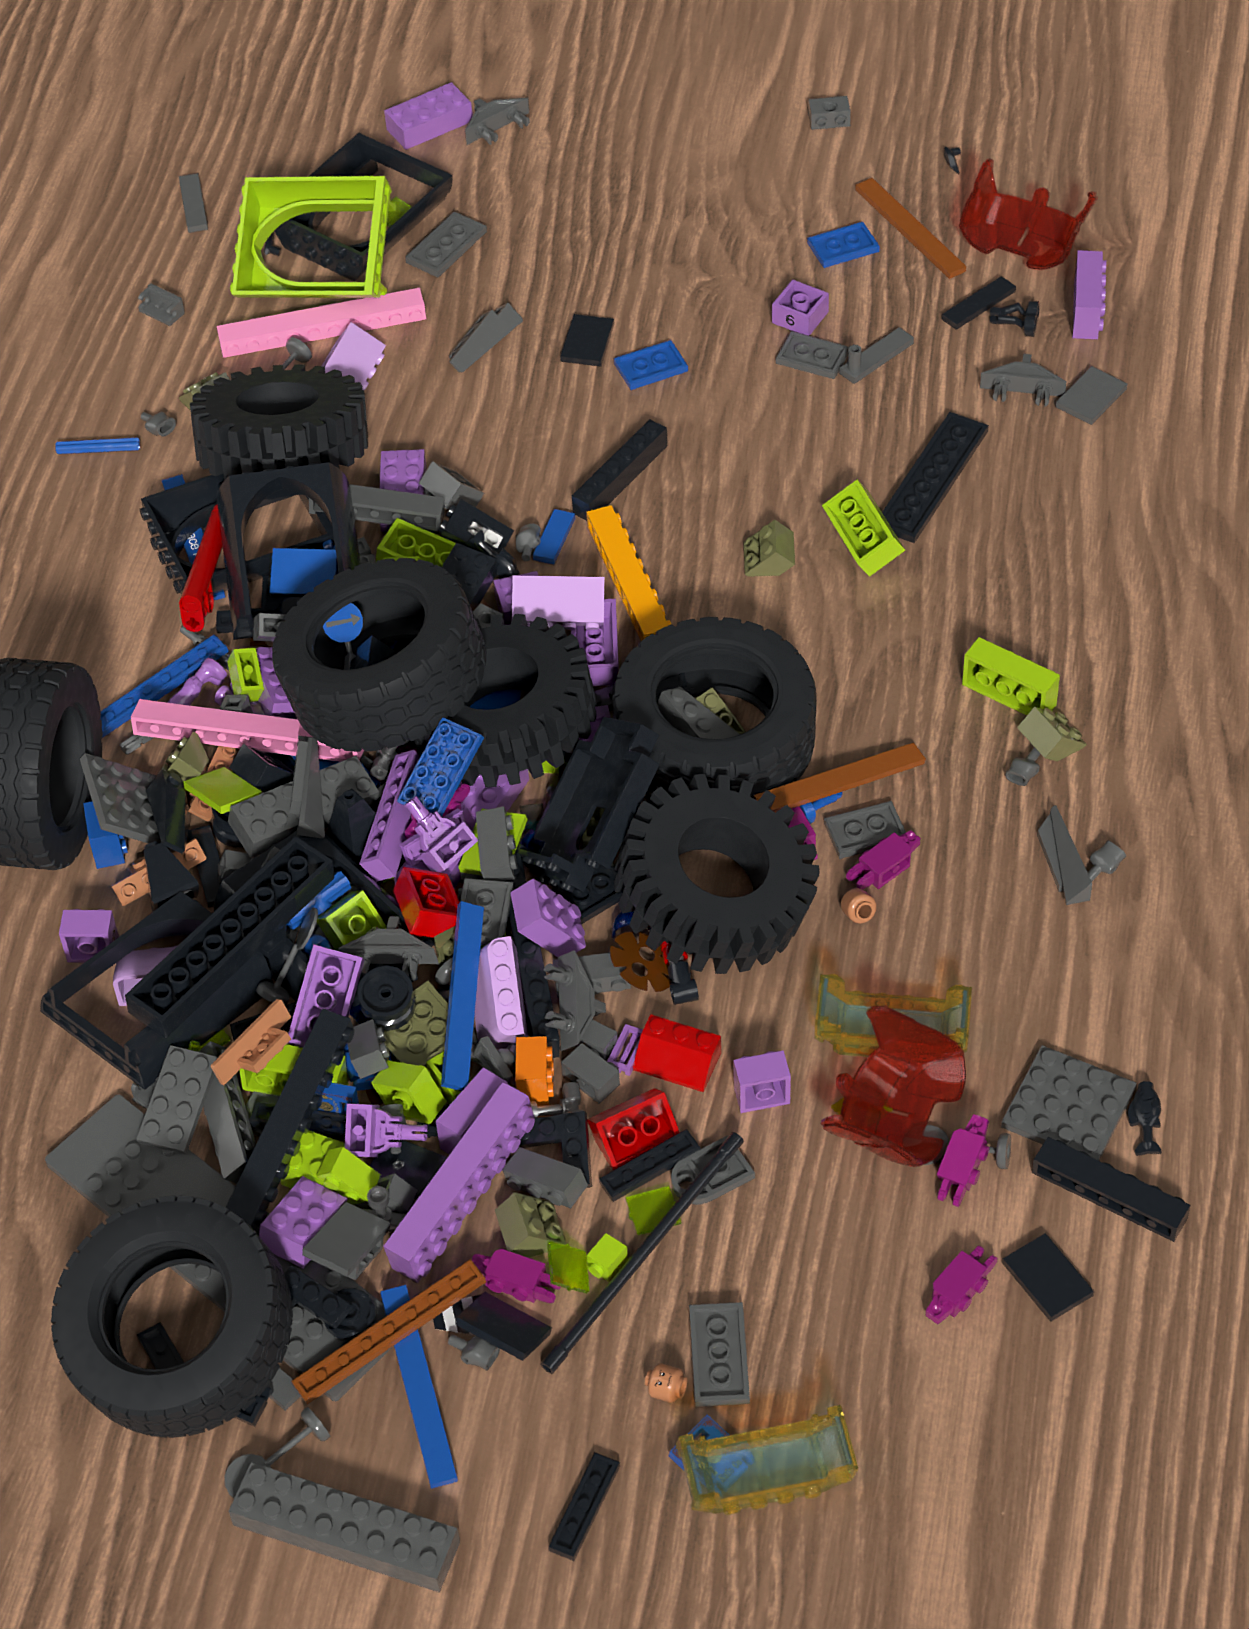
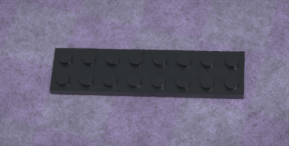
M952 412L948 413L882 511L898 538L912 543L916 542L988 433L989 425Z

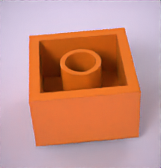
M547 1036L516 1037V1089L528 1095L530 1101H536L537 1106L549 1105V1097H554L552 1046L547 1045Z

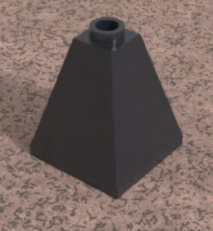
M353 789L347 790L336 799L327 834L350 857L357 861L362 858L376 813Z
M154 841L144 847L152 912L179 892H183L191 899L198 897V881L166 846L158 843V841Z

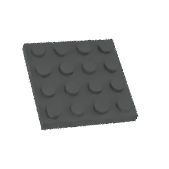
M85 753L80 758V762L100 828L148 844L154 841L162 843L146 793V789L157 775Z
M1042 1045L1001 1122V1128L1040 1144H1044L1047 1137L1060 1140L1067 1146L1077 1151L1086 1152L1090 1157L1100 1161L1136 1089L1137 1083Z

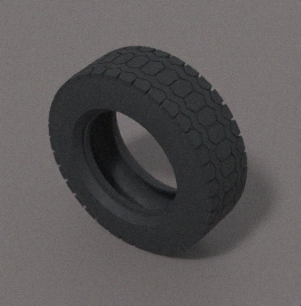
M176 1196L159 1197V1200L152 1198L141 1201V1206L136 1203L122 1209L123 1214L118 1211L105 1220L106 1225L101 1223L91 1231V1238L85 1237L76 1248L79 1252L74 1251L68 1260L66 1267L69 1269H63L58 1281L60 1287H56L53 1299L55 1306H52L51 1322L53 1325H51L55 1351L63 1370L75 1388L92 1405L110 1420L129 1430L154 1437L167 1438L168 1436L174 1438L186 1437V1433L189 1436L203 1433L205 1428L211 1430L223 1425V1420L226 1422L230 1421L241 1413V1408L246 1410L256 1401L255 1396H260L268 1387V1380H273L280 1368L278 1363H282L287 1351L286 1344L289 1345L292 1331L293 1309L291 1293L282 1267L273 1252L247 1222L231 1210L209 1200L191 1196H178V1198ZM181 1264L203 1265L221 1273L226 1289L225 1314L218 1332L205 1349L189 1361L167 1369H144L127 1362L120 1343V1323L129 1299L144 1281L163 1269Z

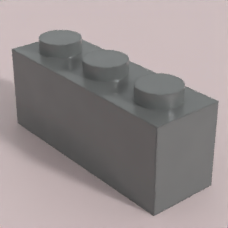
M504 806L477 811L476 822L480 869L484 880H514V869H518L515 854L512 855V850L516 849L514 836L510 834V830L514 829L512 816L507 815Z
M610 953L578 957L591 982L595 995L602 992H619L631 989V984L620 976V973L627 967H614ZM558 959L553 960V965L558 966ZM555 981L557 998H559V982Z
M520 1147L502 1169L510 1188L516 1191L527 1192L535 1198L541 1197L549 1200L557 1206L563 1205L572 1208L588 1186L580 1168Z

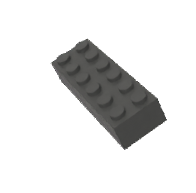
M356 756L320 770L324 828L329 826L336 799L347 790L353 789L371 808L376 807L379 791ZM293 781L230 806L228 823L250 858L261 855L270 849L272 845L279 843L293 831L297 830L299 815L289 813Z

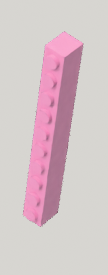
M420 288L388 293L381 295L380 298H362L217 326L222 355L225 358L286 346L287 341L291 337L298 338L304 343L341 336L351 322L362 330L367 331L425 320L426 314Z
M139 699L131 715L133 735L181 741L184 736L188 738L194 731L198 734L202 744L239 749L243 744H246L263 752L296 756L298 735L312 737L304 730L297 719ZM317 741L318 758L323 760L342 762L356 756L360 761L364 752L363 749L360 752L344 751L342 748L339 750Z

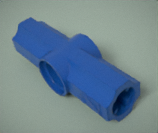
M341 871L335 872L334 879L287 923V926L291 930L296 929L303 923L307 913L313 907L317 908L318 915L330 908L331 902L351 889L347 877Z

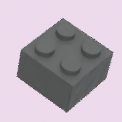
M433 461L419 482L425 488L424 492L427 495L444 497L445 508L448 510L452 504L457 506L461 499L476 507L485 494L457 471Z

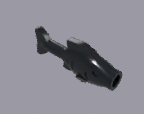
M482 530L466 542L468 546L478 547L484 554L497 559L496 578L502 579L520 575L514 558L505 549H502L500 553L494 552L484 542L485 537Z
M1143 1081L1138 1084V1091L1128 1109L1130 1126L1140 1125L1142 1127L1143 1142L1136 1147V1156L1162 1153L1159 1145L1153 1141V1127H1161L1159 1119L1162 1111L1161 1101L1154 1090V1084L1149 1081Z

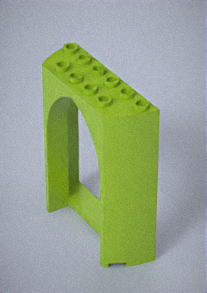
M385 176L245 177V184L242 186L243 201L239 208L241 218L240 224L237 226L238 243L235 245L236 260L233 264L234 278L230 285L231 294L237 298H380L381 295H386L387 289L381 283L388 211H396V204L391 202L390 193H392V190ZM373 211L365 282L289 281L270 272L263 260L261 249L267 238L277 227L295 216L310 212Z

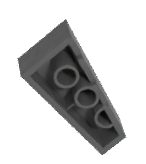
M677 687L661 692L657 703L658 709L662 716L676 729L686 734L706 739H723L740 735L683 688Z

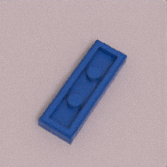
M554 509L540 538L541 543L533 553L534 561L555 564L575 521V513Z

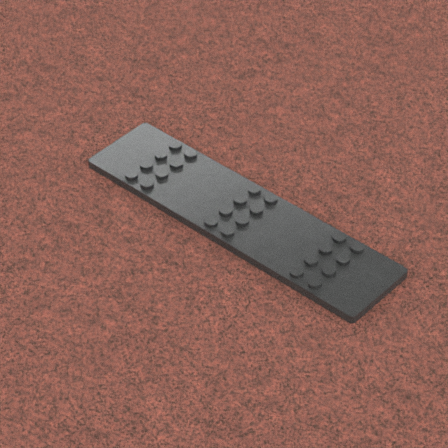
M121 1095L114 1096L45 1157V1162L49 1169L108 1217L118 1211L123 1214L122 1209L138 1203L141 1206V1201L152 1198L159 1200V1197L176 1196L177 1198L178 1196L198 1197L213 1203L215 1202L226 1208L236 1187L189 1149L187 1154H182L139 1143L136 1139L145 1114ZM260 1226L256 1231L258 1235H260ZM275 1255L284 1273L292 1265L334 1294L346 1288H356L366 1292L376 1307L375 1323L386 1317L383 1303L353 1279L313 1260H310L303 1269ZM181 1264L170 1267L225 1312L226 1289L221 1273L210 1267L198 1264ZM296 1303L292 1308V1331L289 1345L286 1344L287 1351L283 1361L299 1374H302L350 1340L334 1337L327 1331L321 1319ZM391 1348L324 1394L332 1401H338Z

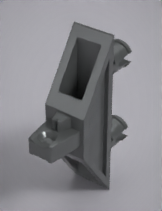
M480 98L475 100L474 110L476 112L465 129L466 143L468 145L483 138L492 145L491 140L495 143L498 140V135L494 131L513 121L522 129L523 124L528 126L530 119L525 116L529 114L528 98L492 100L489 103Z
M1023 354L1022 362L1015 361L982 372L980 388L993 389L994 401H997L998 396L1001 395L1002 402L1006 400L1007 391L1037 394L1035 403L1039 406L1041 400L1044 399L1045 407L1049 404L1050 395L1061 397L1065 393L1067 381L1037 363H1031V354Z
M389 917L386 929H376L337 948L340 952L364 959L361 971L363 977L368 973L370 964H403L402 971L407 976L411 974L414 981L417 976L418 964H439L435 950L404 931V929H401L402 924H400L399 917Z
M575 950L559 956L558 966L547 964L543 970L550 973L543 976L545 979L559 982L560 1014L549 1011L545 1018L551 1022L545 1025L560 1029L561 1051L578 1045L593 1017L606 1012V1003L595 999L594 989Z

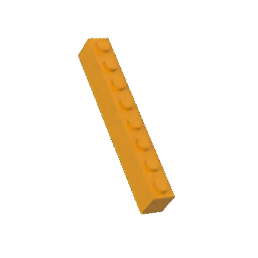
M612 505L588 511L587 527L640 641L651 634L655 635L658 630L671 625L670 620L665 618L663 605H659L657 602L656 590L650 587L651 583L648 574L643 572L641 559L636 558L634 544L628 541L627 529L621 526L622 521L619 513H615Z

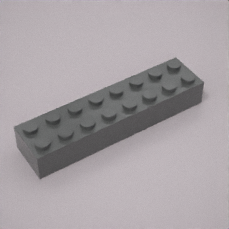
M252 1462L228 1511L233 1526L439 1593L460 1544L458 1528Z

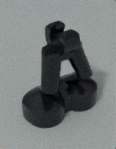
M1029 301L1026 311L1019 302L1001 308L991 307L990 323L1017 325L1023 328L1025 336L1034 337L1039 318L1040 303L1039 301ZM1019 311L1024 320L1016 316H1009L1008 314Z

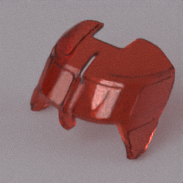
M991 158L987 159L981 166L974 182V188L965 203L960 217L959 228L968 243L984 254H989L995 249H1002L1026 257L1028 261L1025 265L1030 269L1044 270L1062 264L1069 257L1082 223H1084L1098 200L1097 192H1088L1089 199L1084 209L1076 217H1073L1063 211L1047 206L1050 193L1045 187L1035 190L1032 201L998 193L993 175L994 161ZM1030 228L1023 243L1021 245H1018L1026 229Z
M887 1005L872 1006L867 1010L866 1014L872 1023L879 1046L866 1057L853 1078L848 1073L838 1074L836 1077V1087L844 1097L840 1115L826 1117L821 1120L820 1124L830 1134L851 1140L854 1144L886 1160L910 1167L922 1166L934 1160L944 1144V1141L940 1138L923 1136L934 1105L938 1102H956L962 1097L966 1083L964 1051L957 1042L943 1033L918 1023L915 1019L887 1007ZM883 1107L909 1115L907 1117L896 1113L888 1112Z

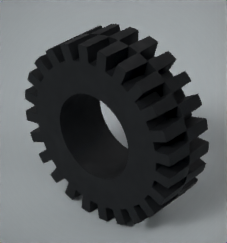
M295 364L291 370H283V365H273V371L264 372L261 367L251 368L250 375L237 371L231 373V380L222 377L213 380L214 386L204 385L200 388L201 393H195L192 397L193 402H190L196 460L199 461L202 469L209 468L211 475L218 476L224 473V479L228 476L239 475L244 472L254 473L267 469H283L289 466H306L311 463L329 462L338 468L339 465L349 467L355 463L354 458H361L364 455V449H368L365 392L360 382L355 383L353 376L347 375L342 377V371L334 369L325 373V367L315 366L311 370L305 371V365Z
M502 614L492 615L491 626L481 628L477 618L476 621L486 644L484 675L472 698L468 702H464V707L455 716L447 718L484 737L461 780L462 784L465 783L473 786L478 776L482 775L485 787H497L499 775L506 774L509 784L515 785L521 783L519 772L526 769L529 770L533 779L544 775L542 766L544 761H547L554 768L560 767L565 763L562 750L572 754L579 738L588 739L592 732L590 722L596 721L595 705L597 703L583 647H579L578 639L573 634L566 636L563 626L556 623L549 629L545 618L536 617L528 627L524 614H514L510 625L504 624ZM517 689L529 692L521 700L506 707L490 710L470 708L480 698L497 691ZM428 730L426 735L414 740L420 757L434 733L432 730Z
M705 774L694 775L689 787H687L682 778H678L671 782L667 792L662 787L656 789L652 793L649 802L644 800L641 803L635 817L631 821L614 870L618 871L614 880L615 892H623L618 904L622 913L634 911L629 925L635 933L648 927L651 928L646 945L655 951L664 941L672 945L666 959L677 964L683 952L692 954L690 969L702 972L709 958H713L715 974H727L734 961L739 972L750 970L756 959L761 965H764L771 961L776 950L781 953L788 946L816 895L818 887L814 885L819 877L820 870L819 865H812L817 855L815 845H803L809 833L803 823L788 828L795 812L788 805H785L776 813L773 812L771 807L776 796L766 790L758 801L751 798L750 794L754 783L743 780L737 792L730 790V776L718 775L712 788H709ZM702 849L722 853L732 858L745 870L752 883L753 892L745 896L733 898L708 893L688 878L680 864L679 855L688 851Z

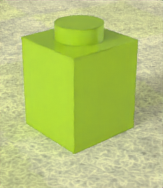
M607 1233L587 1254V1265L590 1273L596 1278H603L608 1282L628 1260L627 1246Z

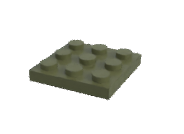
M429 981L414 990L416 1008L410 1021L399 1029L384 1030L387 1038L385 1043L389 1053L397 1062L423 1065L427 1068L426 1062L444 1051L448 1003Z

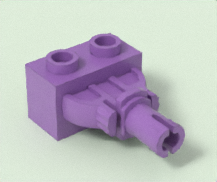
M417 796L410 799L404 805L417 820V826L414 829L419 835V843L423 851L419 857L430 871H444L478 842V839L464 822L456 825L453 821L442 818L437 811L429 813Z
M347 1104L345 1148L357 1157H377L378 1153L385 1152L391 1147L400 1148L402 1142H391L392 1139L427 1140V1134H415V1131L428 1132L426 1124H393V1121L402 1122L403 1118L401 1116H392L389 1112L379 1109L380 1105Z

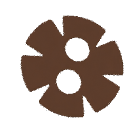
M632 932L618 935L614 940L624 950L611 946L610 956L614 967H627L620 973V976L632 986L644 991L648 990V980L655 992L669 988L671 981L662 974L668 975L667 968L669 965H666L663 957H660L662 954L661 947L659 946L655 951L652 950L655 958L652 961H647L641 957L639 950L641 947L650 948L646 945L649 935L639 933V943ZM636 962L643 964L647 969V975L644 977L636 975L632 970V964Z

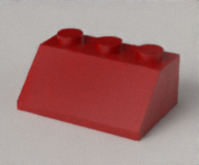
M403 867L393 891L409 933L417 937H435L456 926L457 908L460 902L449 875Z
M650 1014L640 1036L633 1070L704 1092L721 1055V1036Z
M656 1088L587 1119L595 1142L612 1170L621 1167L680 1133L665 1092Z

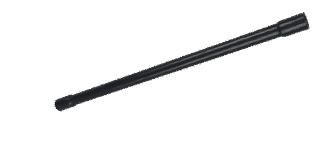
M732 1132L709 1163L560 1343L550 1351L541 1362V1366L545 1371L553 1374L567 1358L571 1349L725 1162L735 1154L744 1143L743 1138L739 1134Z

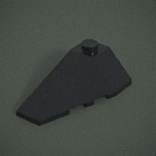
M161 770L146 789V793L162 845L183 854L191 822L186 792L180 776L173 772L168 773Z

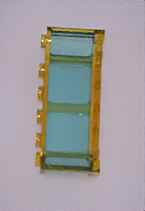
M820 974L815 1019V1039L819 1042H823L824 1039L834 1045L833 1051L839 1055L943 1063L947 1061L948 1055L955 1051L959 1054L967 1052L972 987L954 985L947 989L946 999L913 997L911 995H888L886 993H864L861 991L852 992L845 991V981L838 975Z
M841 1405L827 1407L828 1415L817 1416V1414H814L810 1420L705 1440V1436H701L699 1440L694 1441L693 1434L679 1436L676 1449L678 1457L682 1459L692 1499L691 1509L714 1514L724 1512L725 1515H732L740 1512L743 1508L751 1507V1509L757 1510L766 1507L768 1503L778 1501L779 1504H787L794 1501L797 1497L805 1496L806 1499L816 1498L822 1492L850 1482L856 1475L858 1465Z

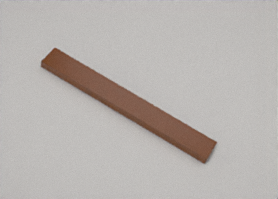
M873 178L856 184L855 190L946 277L951 279L966 272V265Z
M913 742L768 790L776 796L771 810L776 813L785 805L792 809L923 765L926 758ZM764 792L754 795L753 798L758 801Z
M469 1259L291 1381L293 1386L308 1405L486 1283L485 1277L473 1261Z

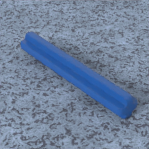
M139 438L58 441L56 442L55 449L57 454L140 450Z

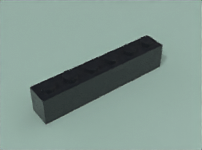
M649 419L572 495L573 513L587 521L588 511L608 506L668 446L667 427Z
M1047 1137L1034 1158L1033 1174L1175 1242L1188 1219L1191 1205L1183 1199L1173 1197L1163 1192L1157 1186L1148 1185L1138 1180L1134 1175L1125 1174L1115 1169L1109 1163H1102L1090 1157L1086 1152L1077 1151L1067 1146L1063 1141Z

